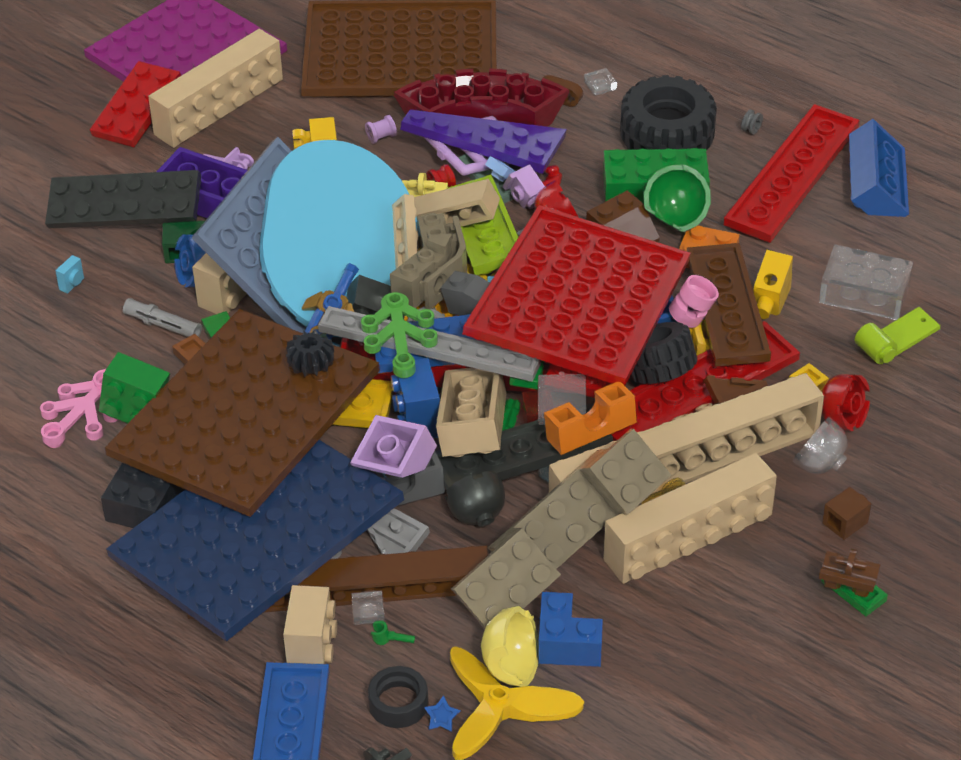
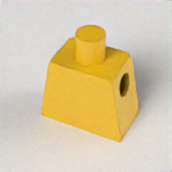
M766 250L753 290L761 319L769 318L770 314H780L791 289L793 256ZM773 275L777 278V281L771 280Z

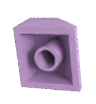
M375 415L350 463L354 467L403 478L425 470L437 445L425 425Z

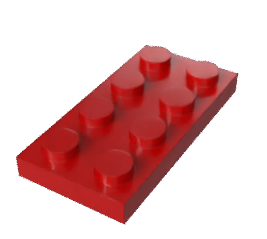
M138 61L90 128L92 136L135 147L152 123L148 96L180 77V71Z

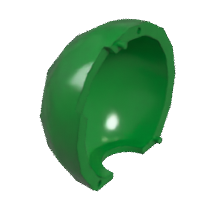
M683 164L669 165L656 171L648 180L644 191V207L646 211L658 220L681 232L696 227L706 217L711 205V193L706 179L696 169Z

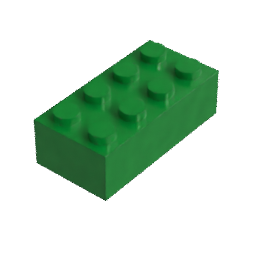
M706 149L604 150L603 181L605 202L625 191H629L644 204V191L648 180L656 171L669 165L683 164L696 169L706 179L710 188Z

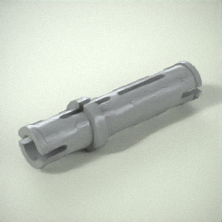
M128 298L124 303L123 313L143 320L144 324L150 326L154 324L186 337L193 334L199 337L201 334L202 325L200 323H195L160 310L155 304L147 305L133 298Z

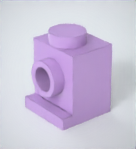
M530 164L509 174L503 185L505 191L511 190L514 200L519 202L523 209L527 207L529 209L534 208L538 192L545 187Z

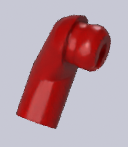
M557 165L547 167L546 179L542 181L544 186L554 180L560 185L562 173L559 172V167Z

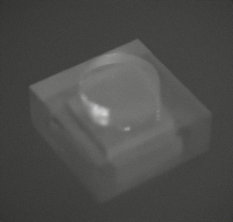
M607 68L584 74V82L595 96L617 89V81Z
M382 591L351 593L354 625L371 624L379 620L385 622Z

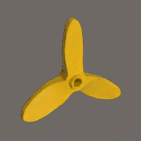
M455 646L451 648L450 661L454 670L480 702L476 710L459 729L454 739L452 755L455 760H463L475 754L488 742L499 724L508 718L530 722L554 721L575 717L583 710L584 700L574 692L538 686L508 688L501 685L474 655L460 647Z

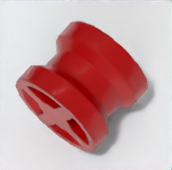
M447 164L442 165L439 170L431 169L426 172V177L429 181L448 183V187L456 185L455 175Z

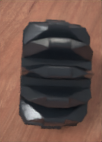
M316 330L312 333L303 331L301 336L293 335V340L287 342L286 359L289 367L294 370L295 374L302 372L305 377L311 373L317 376L319 371L327 372L328 367L333 365L334 345L332 340L327 338L326 333L318 334Z

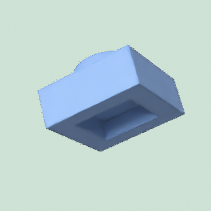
M491 156L485 164L493 170L491 175L502 182L508 178L509 174L515 172L514 169Z

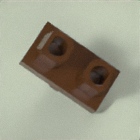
M855 549L850 550L849 556L827 551L819 573V579L824 580V585L827 588L836 590L842 584L853 587L852 591L855 595L867 597L869 592L874 591L881 564L857 559L858 550Z

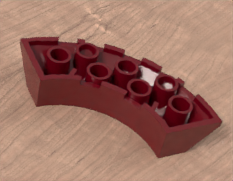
M489 68V72L473 73V69L455 70L454 75L435 74L434 79L422 83L419 79L395 91L394 97L405 115L409 110H418L474 118L493 116L498 121L548 127L553 123L566 100L569 89L545 78H542L541 81L529 78V73L524 72L522 74H507L505 69Z

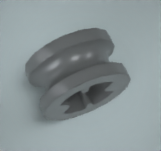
M748 110L742 120L741 129L743 131L749 130L753 135L756 134L762 125L763 114H755L754 110Z

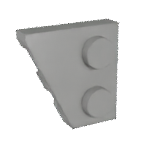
M394 508L367 529V532L381 554H394L410 551L416 552L429 535L430 530L428 526Z

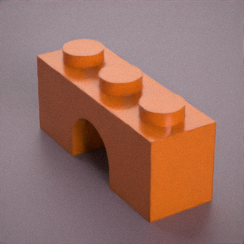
M615 382L595 391V403L591 410L584 415L570 402L544 412L547 440L562 455L637 423L635 396L621 382Z

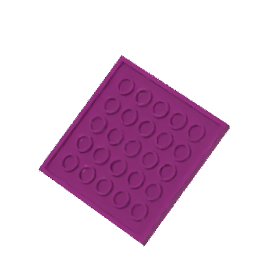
M166 0L84 49V53L87 59L123 82L138 61L180 71L182 76L254 31L263 29L215 0ZM263 30L279 40L281 55L287 51V43Z

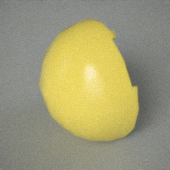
M520 606L501 610L486 625L481 642L483 660L490 673L500 682L515 687L528 686L533 680L538 667L539 642L534 616H531L529 610L525 611Z

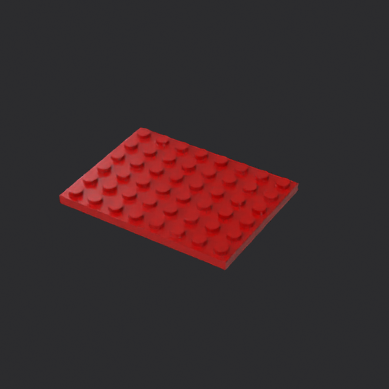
M538 205L464 324L463 335L586 376H591L610 384L621 382L625 386L689 262L691 253Z

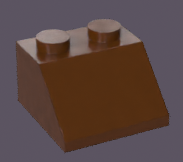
M625 191L587 211L586 220L655 242L660 240L644 204L629 191Z

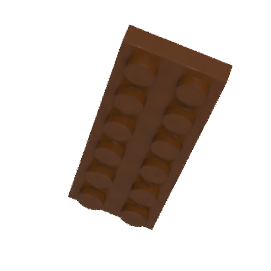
M740 243L687 247V252L691 253L688 262L691 275H698L708 279L715 285L719 293L717 300L711 309L707 311V315L703 319L715 367L769 362L771 360V351Z

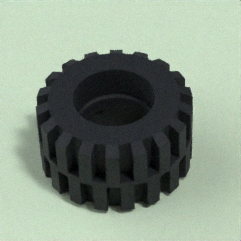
M676 322L657 323L630 378L634 382L642 384L662 383L680 377L691 370L697 364V355L688 326Z

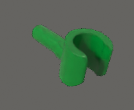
M379 620L373 623L376 632H371V636L377 645H385L390 640L408 643L415 642V636L389 631L384 621Z

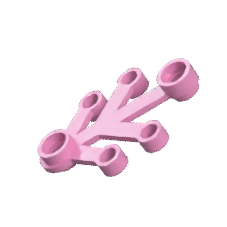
M106 369L96 372L92 381L60 385L57 391L61 401H46L41 404V415L46 420L56 418L58 412L71 410L59 423L49 422L42 427V439L48 447H60L65 440V433L84 413L87 421L85 426L87 438L98 440L103 436L102 424L98 422L95 402L101 397L103 373ZM89 392L86 396L75 398L76 394ZM103 413V418L106 422L112 423L118 420Z

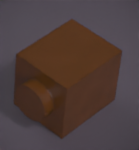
M848 487L825 504L822 523L841 539L845 540L868 523L872 503L864 495Z

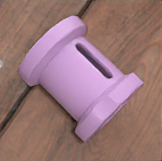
M386 115L383 120L374 123H365V131L372 144L377 143L378 139L383 137H394L397 135L396 125L390 115Z

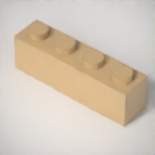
M486 179L414 197V206L417 209L416 217L429 213H444L446 224L453 223V216H458L460 226H466L493 219L500 197L490 180Z

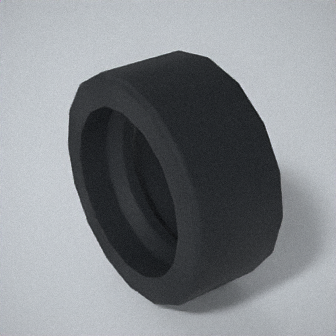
M393 666L379 671L371 679L368 687L370 713L376 721L392 728L409 727L419 722L426 714L424 707H428L429 704L426 680L419 672L410 667ZM393 687L409 688L417 694V698L412 703L403 707L387 706L380 701V695Z

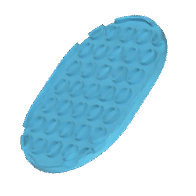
M319 140L306 143L291 151L281 161L269 181L259 248L262 271L266 273L272 287L270 290L281 306H285L296 316L295 319L305 326H308L315 310H302L305 300L320 291L322 293L328 290L334 292L348 263L356 265L359 269L353 280L358 275H362L391 286L390 273L396 269L392 204L402 195H409L398 175L383 160L370 151L357 145L337 140ZM416 217V218H415V223H416V230H417V217Z

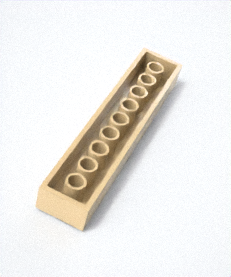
M807 373L774 385L763 387L749 394L740 395L721 404H715L707 409L690 413L679 419L665 422L654 428L637 432L671 474L648 497L697 480L752 454L757 453L759 456L819 435L824 399L823 393ZM616 441L550 464L549 493L593 453L600 449H608Z

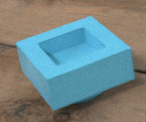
M74 255L55 270L59 290L67 294L84 279L81 259Z

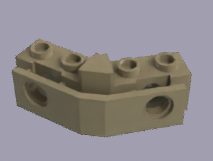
M429 213L424 216H417L420 251L390 273L391 293L397 292L406 295L409 299V305L414 308L425 301V308L430 310L444 299L441 286L453 272L467 273L466 244L458 216H453V223L446 224L444 213Z

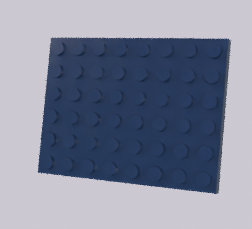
M318 440L251 517L185 489L107 547L106 550L112 560L227 642L291 591L292 585L301 583L404 501L403 491L371 471L352 466L350 458Z

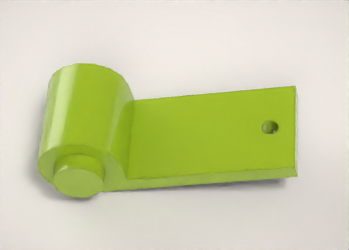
M917 307L883 329H880L874 323L865 324L857 332L854 341L877 364H883L892 361L895 356L940 330V325L922 308Z

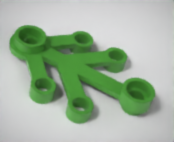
M393 292L382 298V308L374 315L362 317V331L368 334L376 332L378 325L388 317L392 319L377 335L372 334L364 338V350L370 354L377 353L381 350V346L394 335L397 355L392 361L393 373L399 378H408L414 375L416 365L414 357L408 353L405 334L418 340L426 348H432L437 345L438 335L433 329L421 330L403 320V315L418 321L420 327L429 328L434 325V312L429 309L418 310L409 305V299L406 295Z

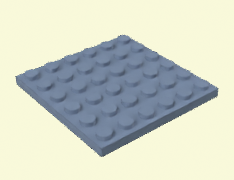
M277 137L267 146L192 236V239L276 323L303 333L307 326L295 319L296 316L285 306H281L270 290L272 287L266 273L262 271L260 262V237L268 184L276 167L291 152L288 146Z

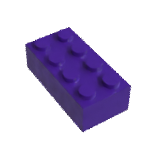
M179 147L157 170V172L199 170L201 173L197 215L205 218L212 214L247 172V169Z

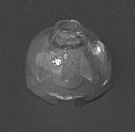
M828 417L792 461L801 469L815 475L825 474L831 468L837 471L847 459L844 453L848 446V440L844 430Z

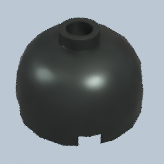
M489 471L481 472L483 477L474 479L473 475L466 476L455 482L446 491L448 497L445 496L451 513L464 524L478 525L479 527L490 525L505 505V491L500 476L495 472Z

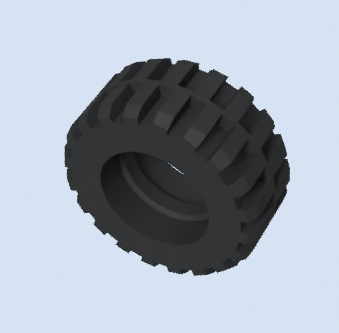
M662 75L660 78H656V76L649 77L647 81L641 80L635 86H632L623 96L620 136L629 150L691 148L707 150L712 145L715 136L717 106L711 93L707 92V89L701 84L697 85L694 80H685L681 76L669 77V75Z

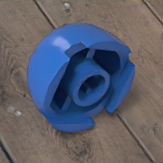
M183 234L179 237L175 250H180L179 259H174L176 276L181 285L186 283L185 287H195L192 267L206 254L192 239L194 234Z

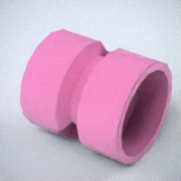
M691 275L671 302L669 312L678 323H683L690 328L697 327L717 300L718 290L708 279L698 275Z

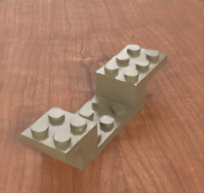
M630 429L608 449H600L593 453L488 547L491 553L451 588L452 591L484 629L490 620L501 610L514 606H520L524 609L561 575L557 568L605 526L606 520L622 513L628 515L671 476L670 472L634 429Z

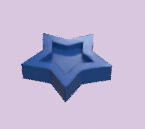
M444 695L437 705L424 707L431 717L429 730L443 727L452 732V721L461 710L449 707Z

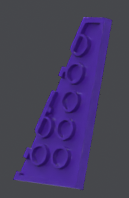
M409 110L401 121L400 130L483 156H491L497 160L522 168L530 164L535 172L542 174L565 139L567 130L418 110Z

